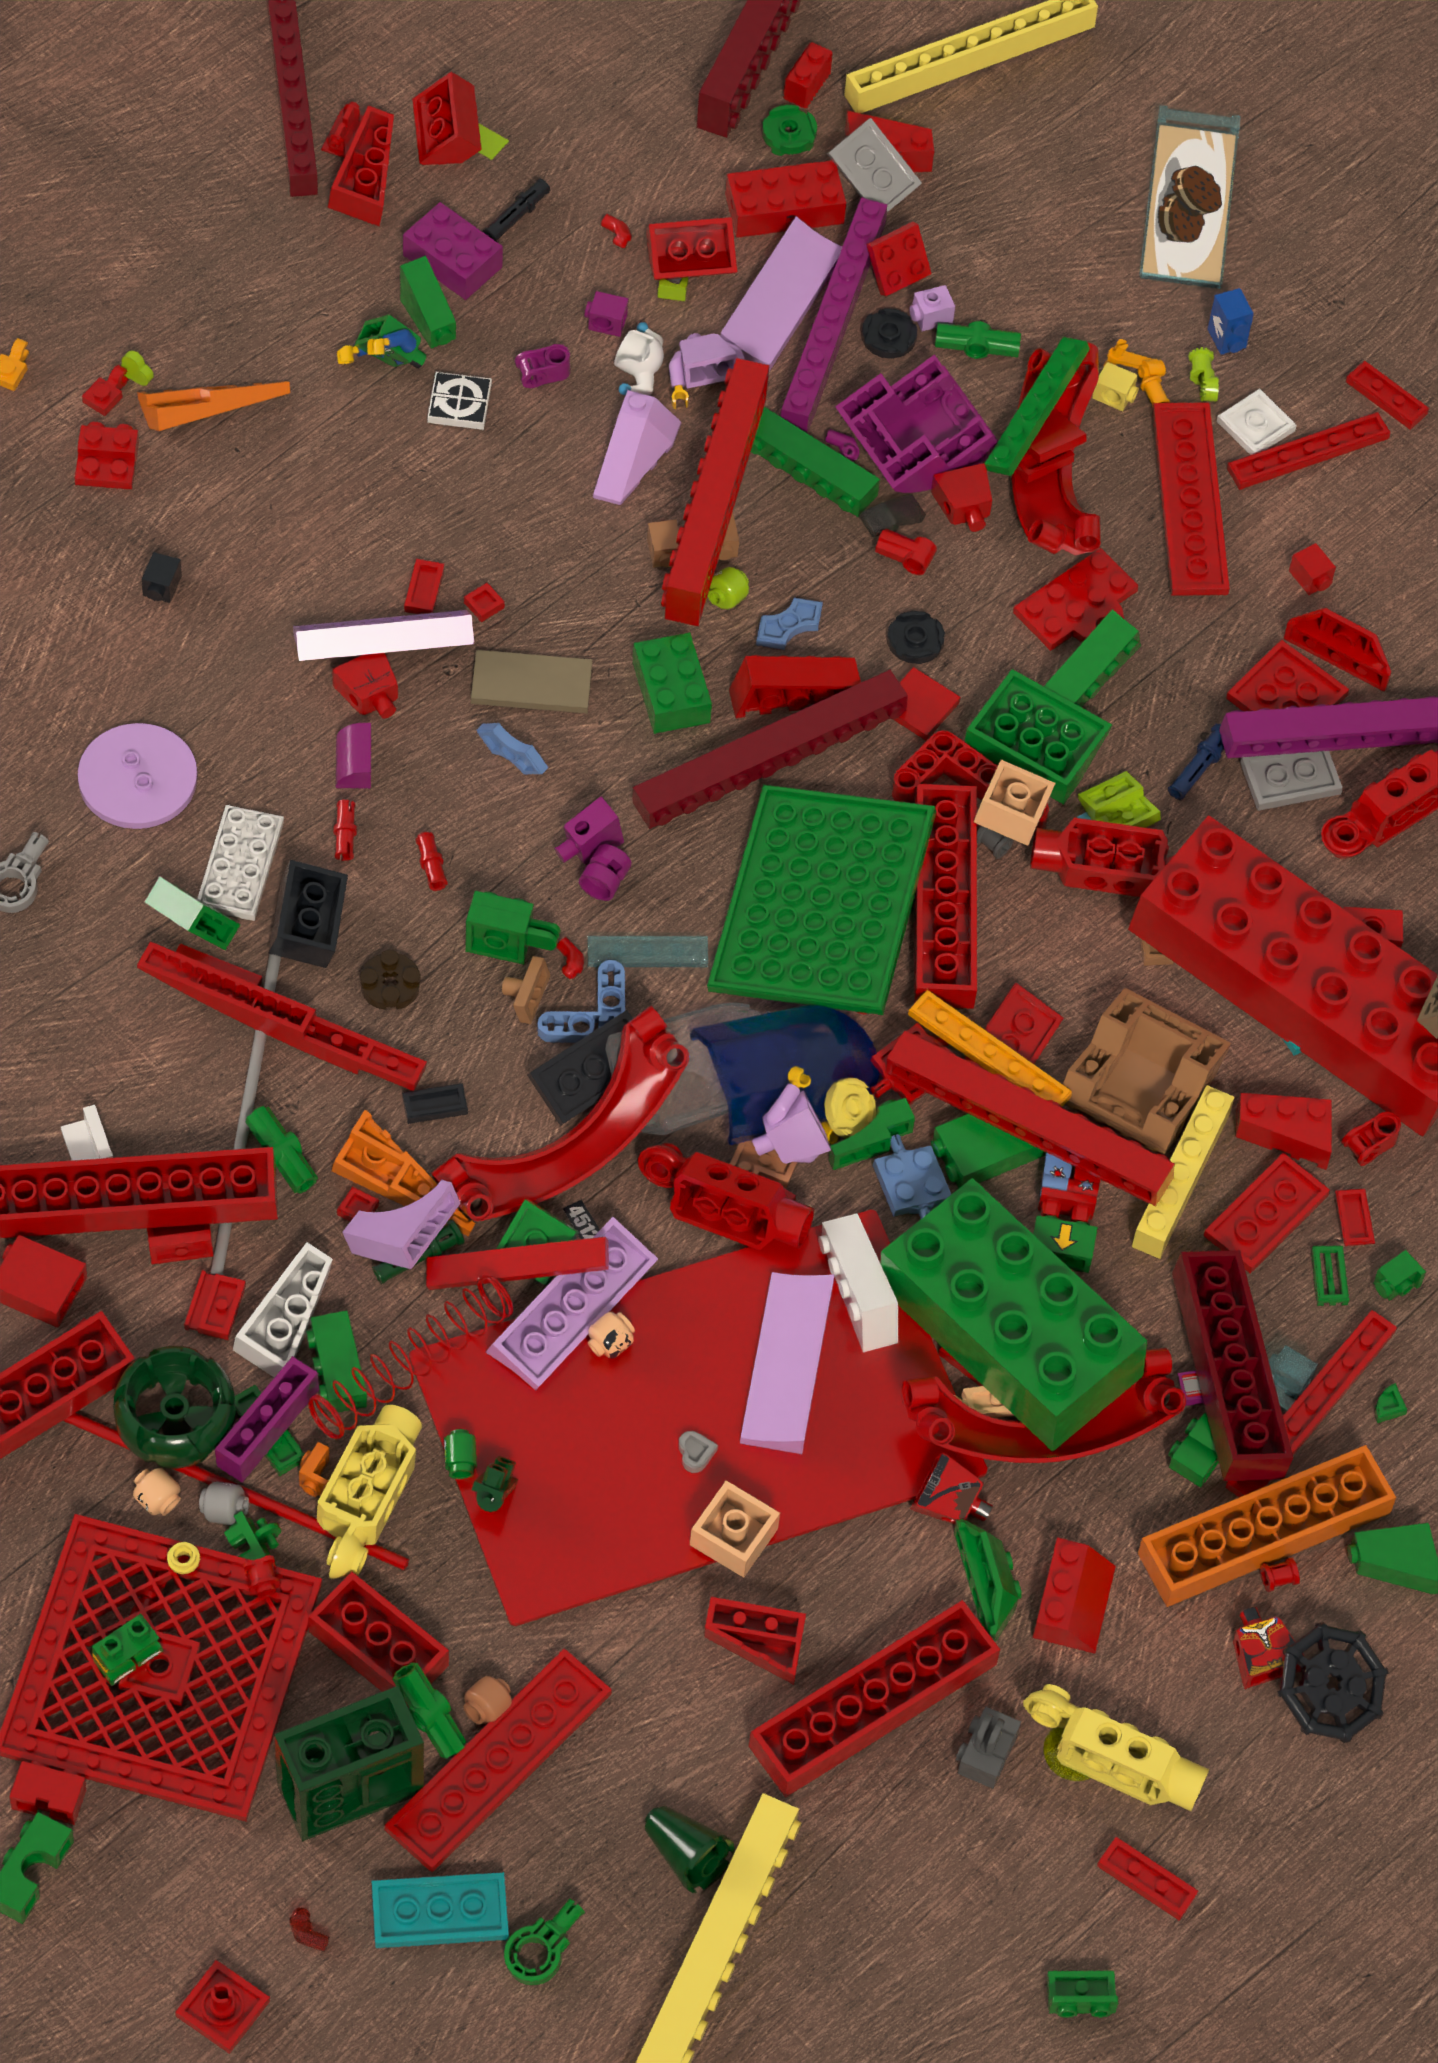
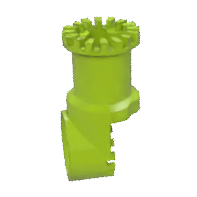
M1200 347V350L1196 348V351L1192 350L1189 354V361L1192 363L1190 380L1200 385L1201 401L1216 402L1218 399L1219 381L1211 365L1214 354L1213 351L1210 352V349H1203V347Z

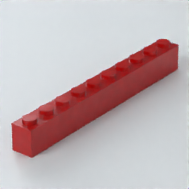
M904 1030L887 1057L886 1073L1155 1207L1173 1180L1175 1164L1166 1156L1154 1154L1144 1149L1140 1143L1133 1140L1128 1141L1116 1135L1108 1127H1099L1091 1123L1085 1116L1079 1113L1073 1114L1063 1109L1057 1102L1045 1100L1035 1095L1027 1087L1014 1085L1004 1076L997 1073L992 1074L982 1069L976 1062L972 1060L966 1061L956 1056L946 1047H938L929 1043L922 1035L911 1034Z

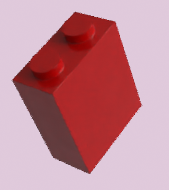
M18 1235L14 1244H8L3 1254V1262L0 1266V1303L59 1328L87 1280L86 1263Z

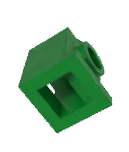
M1405 1250L1378 1269L1373 1284L1379 1295L1390 1301L1397 1295L1405 1296L1413 1287L1418 1289L1422 1285L1426 1271Z

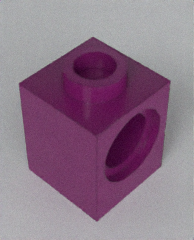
M596 291L593 302L588 301L585 310V318H589L588 330L621 337L628 316L629 298Z

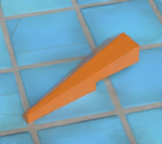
M290 382L253 383V385L241 387L236 385L196 387L175 391L170 389L157 393L143 391L137 392L149 429L161 431L289 394Z
M364 1110L352 1129L331 1172L403 1206L421 1199L438 1185L407 1151L403 1152L391 1139V1135L386 1130L383 1131L372 1119V1115ZM457 1208L450 1219L457 1224L462 1234L469 1237L475 1223L472 1220L469 1221Z

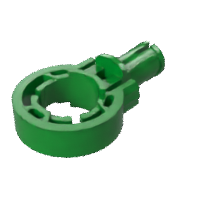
M569 1898L551 1920L545 1922L540 1917L533 1926L520 1928L510 1936L505 1946L504 1959L508 1971L517 1981L526 1985H540L548 1982L556 1975L561 1966L562 1952L570 1944L569 1940L565 1937V1933L585 1913L580 1905L574 1904V1900ZM551 1934V1938L549 1940H546V1938ZM531 1942L546 1947L548 1950L547 1961L539 1967L543 1974L537 1975L536 1969H527L522 1966L518 1961L517 1953H514L515 1963L511 1964V1952L514 1946L516 1952H520L525 1944Z

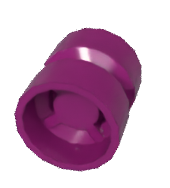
M608 844L599 845L590 859V864L586 866L581 874L579 885L591 897L602 901H609L617 892L620 881L625 878L632 862L626 853L619 848Z

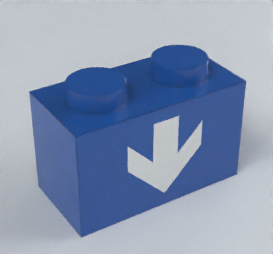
M1240 288L1214 296L1207 330L1221 355L1229 352H1238L1247 346L1254 313Z

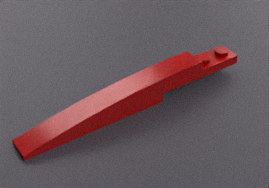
M151 941L137 963L138 969L247 1026L262 1031L283 1043L358 1075L359 1071L363 1070L414 1091L426 1069L427 1061L317 1017L316 1009Z

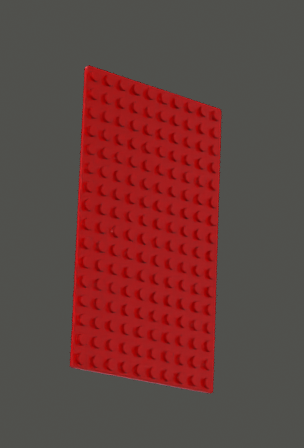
M875 1210L858 1213L881 1264V1251L891 1243L878 1213ZM822 1225L810 1228L805 1242L799 1249L773 1239L760 1251L747 1247L637 1281L609 1311L615 1314L620 1312L630 1321L635 1329V1332L632 1333L634 1342L616 1358L611 1359L604 1354L598 1357L588 1345V1342L591 1340L588 1334L536 1390L507 1366L486 1353L488 1348L517 1318L487 1327L485 1335L481 1337L469 1335L467 1348L463 1350L451 1348V1355L447 1362L435 1363L432 1361L430 1374L425 1377L416 1376L444 1453V1438L450 1435L451 1431L464 1429L476 1437L477 1468L474 1469V1475L466 1479H455L507 1619L510 1625L518 1626L716 1563L717 1561L690 1546L691 1529L725 1481H728L780 1513L778 1530L767 1544L769 1546L915 1499L936 1456L942 1452L949 1455L977 1478L984 1477L987 1474L988 1468L983 1458L955 1452L922 1439L917 1433L916 1421L908 1417L902 1398V1383L904 1380L937 1376L953 1395H956L931 1336L898 1306V1343L862 1352L834 1276L803 1453L797 1454L741 1444L740 1438L772 1272L807 1276L832 1275L827 1254H823L819 1246L818 1237L822 1236ZM484 1328L470 1333L480 1334L483 1332ZM467 1334L450 1338V1345L458 1348L464 1346L467 1341ZM441 1341L427 1345L433 1359L442 1361L447 1358L448 1346ZM425 1346L421 1347L420 1349L428 1355ZM417 1349L410 1351L409 1360L413 1371L418 1374L428 1372L430 1360ZM939 1422L934 1425L932 1435L938 1432ZM687 1431L697 1432L718 1445L717 1452L706 1467L698 1473L688 1472L682 1465L683 1454L679 1450V1439ZM498 1456H502L516 1462L512 1477L517 1478L518 1482L516 1488L505 1497L502 1507L496 1511L488 1512L478 1505L476 1499L477 1492L473 1491L472 1487L474 1481L486 1471L487 1466L490 1463L494 1464L495 1459Z

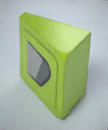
M689 277L660 280L658 298L685 301Z

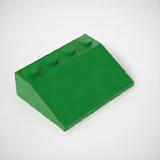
M1012 669L966 729L965 743L997 766L1003 760L1054 782L1055 786L1050 797L1064 805L1083 778L1111 730L1112 724Z

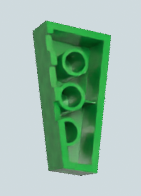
M1112 609L1044 687L1082 707L1089 699L1097 695L1101 687L1141 647L1139 631Z

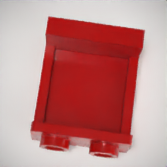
M193 1179L194 1186L200 1185L199 1179ZM162 1183L163 1190H168V1183ZM148 1188V1189H146V1190H147V1191H150V1190H153V1189H155V1188ZM210 1224L147 1228L152 1265L214 1256Z

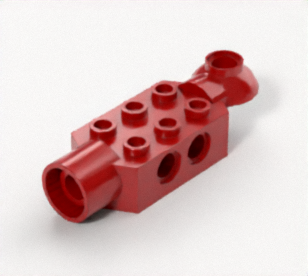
M1074 817L1064 831L1036 827L1030 869L1056 872L1059 874L1063 885L1067 887L1140 897L1173 856L1166 858L1169 846L1168 839L1163 830Z
M670 1143L650 1146L643 1150L638 1157V1167L650 1182L664 1188L674 1187V1195L670 1200V1210L677 1220L759 1251L773 1239L799 1249L807 1238L813 1222L815 1209L787 1198L784 1188L779 1182L699 1152H695L690 1157L685 1158L680 1149Z

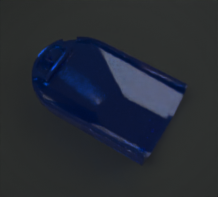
M801 1006L693 1028L689 1034L691 1041L699 1040L708 1048L727 1100L730 1130L727 1140L729 1145L750 1141L766 1134L762 1117L773 1106L786 1085L791 1084L788 1080V1072L792 1067L803 1068V1074L810 1076V1085L805 1088L800 1087L799 1090L800 1092H805L821 1123L827 1121L824 1103L827 1091L833 1083L840 1079L857 1078L869 1087L866 1089L871 1095L870 1088L875 1086L879 1079V1071L870 1061L877 1052L868 1034L856 1021L846 1014L825 1006Z

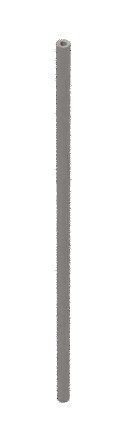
M269 954L263 988L275 992L281 957ZM255 1030L233 1150L246 1149L250 1129L245 1121L247 1116L253 1112L267 1037L265 1033L259 1030ZM232 1223L219 1224L211 1275H215V1273L223 1275Z

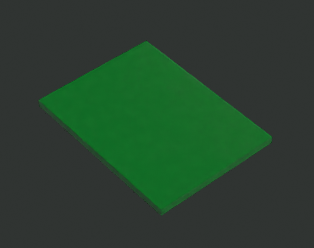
M763 784L707 984L708 991L883 1015L936 815L935 806Z

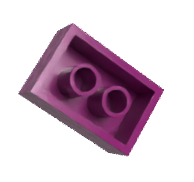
M441 202L403 234V256L410 261L426 256L436 279L464 300H467L503 266V246Z

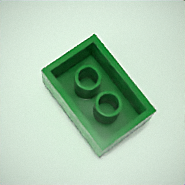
M691 633L634 643L632 663L653 733L656 734L710 723L712 702Z

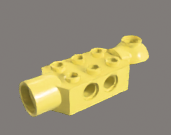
M1047 1684L1042 1690L1031 1693L1023 1701L1025 1709L1037 1723L1050 1728H1065L1056 1756L1061 1765L1149 1805L1169 1801L1192 1811L1210 1769L1179 1756L1177 1750L1169 1746L1166 1740L1156 1736H1147L1129 1723L1121 1724L1114 1721L1103 1711L1097 1709L1090 1710L1086 1707L1080 1708L1069 1703L1071 1699L1069 1693L1055 1685Z

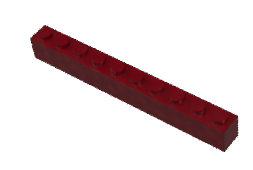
M266 0L290 197L318 195L317 167L296 0Z
M890 669L634 786L633 804L649 829L658 825H666L679 815L692 813L703 804L716 802L729 792L742 790L753 781L760 778H768L777 770L786 766H794L803 758L812 754H820L827 747L838 742L844 743L850 740L853 735L864 730L870 731L888 719L900 717L907 711L908 695Z

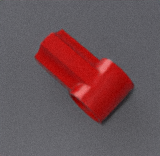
M885 529L879 536L875 552L901 562L903 567L914 575H923L936 554L937 547L927 538L917 537L913 540Z

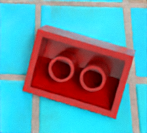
M450 72L412 99L420 164L463 163L482 150L473 84Z
M732 217L648 225L646 230L648 255L654 280L737 273Z
M1057 1537L1033 1638L1095 1654L1116 1566L1089 1545Z

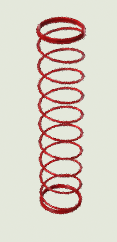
M486 1274L479 1277L477 1282L478 1291L486 1306L494 1314L502 1317L498 1321L487 1319L481 1302L471 1290L467 1288L462 1290L463 1298L469 1308L485 1321V1328L480 1334L470 1333L457 1307L449 1301L444 1302V1309L450 1320L467 1334V1341L460 1348L450 1345L444 1328L434 1316L426 1315V1323L431 1332L439 1341L448 1346L447 1358L442 1361L431 1357L426 1342L415 1329L411 1327L407 1329L408 1337L414 1347L430 1360V1368L424 1374L414 1372L409 1358L401 1346L392 1340L389 1341V1349L394 1358L403 1368L411 1373V1382L408 1386L399 1387L395 1385L393 1377L384 1361L379 1356L371 1354L370 1361L374 1369L393 1388V1394L387 1401L376 1398L367 1377L360 1369L353 1367L352 1376L354 1380L374 1400V1408L371 1413L363 1414L358 1412L347 1389L340 1382L333 1381V1388L339 1399L355 1413L353 1426L349 1428L344 1427L340 1415L324 1397L315 1394L309 1398V1411L318 1427L330 1438L340 1439L344 1436L345 1430H352L356 1427L358 1421L357 1414L367 1417L372 1416L376 1410V1401L381 1403L393 1401L395 1388L407 1390L412 1387L414 1375L423 1377L429 1375L432 1370V1361L435 1363L447 1362L451 1355V1348L454 1350L467 1348L469 1335L473 1337L485 1335L487 1322L499 1324L503 1322L504 1318L510 1317L513 1313V1303L504 1286L497 1279ZM483 1279H487L496 1289L502 1302L503 1313L487 1297L482 1285ZM465 1291L469 1292L477 1301L483 1316L471 1306L466 1298ZM502 1295L504 1296L506 1303L508 1305V1314H505V1303ZM446 1304L451 1305L457 1312L465 1329L453 1319ZM428 1317L438 1324L445 1336L446 1342L434 1331ZM410 1330L420 1338L428 1355L417 1346L412 1339ZM392 1343L402 1352L409 1368L397 1357L391 1346ZM373 1357L377 1358L383 1365L391 1381L379 1371ZM354 1370L358 1371L364 1378L372 1394L361 1385ZM335 1384H338L345 1391L353 1408L342 1398ZM313 1400L327 1420L339 1427V1435L334 1434L323 1424L314 1408ZM318 1401L324 1404L331 1412L336 1422L323 1411Z

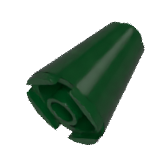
M668 1806L655 1807L647 1814L645 1818V1831L684 1888L691 1893H697L695 1888L700 1886L705 1890L720 1878L730 1864L726 1860L729 1851L734 1854V1842L727 1836Z

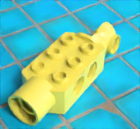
M386 1405L382 1408L374 1425L357 1426L318 1500L317 1522L324 1530L336 1537L327 1558V1565L331 1566L329 1577L332 1579L346 1577L351 1572L357 1576L359 1575L368 1555V1549L363 1546L376 1544L415 1469L416 1449L413 1444L422 1429V1424L416 1415L403 1407Z

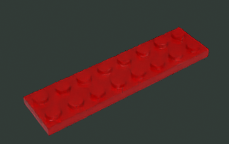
M1154 403L1153 420L1171 596L1228 595L1230 587L1210 403Z
M564 1648L512 1699L511 1706L497 1720L489 1722L384 1825V1831L430 1872L435 1871L612 1694V1689Z

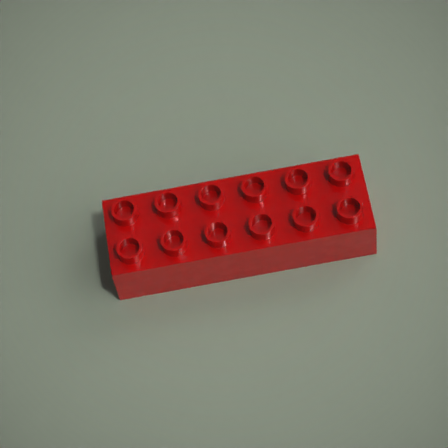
M1208 815L1141 894L1128 930L1285 1041H1291L1299 1046L1302 1053L1386 1112L1397 1115L1403 1124L1423 1137L1438 1119V1038L1436 1039L1417 1019L1438 974Z

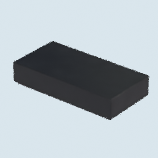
M463 1083L402 1092L408 1124L468 1115Z

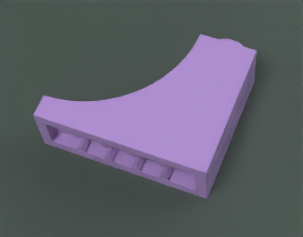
M441 1180L427 1195L405 1207L385 1212L358 1211L342 1233L352 1254L412 1269L458 1208L460 1201L452 1182Z

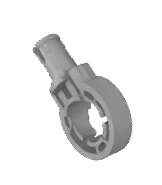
M32 832L21 853L16 854V857L14 853H10L6 861L0 862V882L8 877L18 878L25 883L23 891L20 892L21 900L19 901L16 896L7 897L0 893V911L7 913L20 912L29 907L35 900L38 891L36 880L42 871L36 862L46 845L49 844V840L42 834L38 838L39 833Z

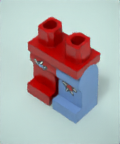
M1046 1152L1038 1210H1041V1216L1051 1215L1059 1218V1214L1071 1216V1222L1083 1221L1088 1223L1089 1220L1093 1219L1101 1179L1075 1167L1074 1176L1071 1179L1072 1165Z

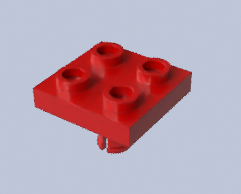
M911 222L866 244L879 292L885 297L932 274L919 225L915 222Z
M215 1960L176 2010L175 2014L181 2021L230 2054L269 2004L270 1997Z

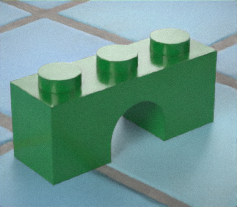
M37 1812L32 1821L27 1820L19 1836L21 1840L16 1848L11 1847L7 1851L2 1862L4 1867L0 1871V1913L21 1924L25 1922L40 1898L38 1884L28 1880L24 1876L25 1871L36 1863H45L58 1869L74 1843L72 1829L40 1812Z

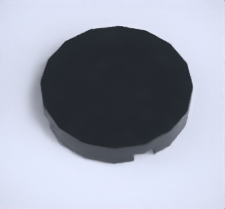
M891 308L880 309L878 313L873 315L871 313L865 319L862 326V341L865 347L874 355L891 359L902 357L912 351L916 344L917 326L911 321V317L903 311Z
M912 610L901 613L896 617V620L891 622L888 627L887 644L890 651L898 659L907 663L922 664L930 662L939 656L944 647L945 631L942 624L937 619L935 621L931 618L930 614Z

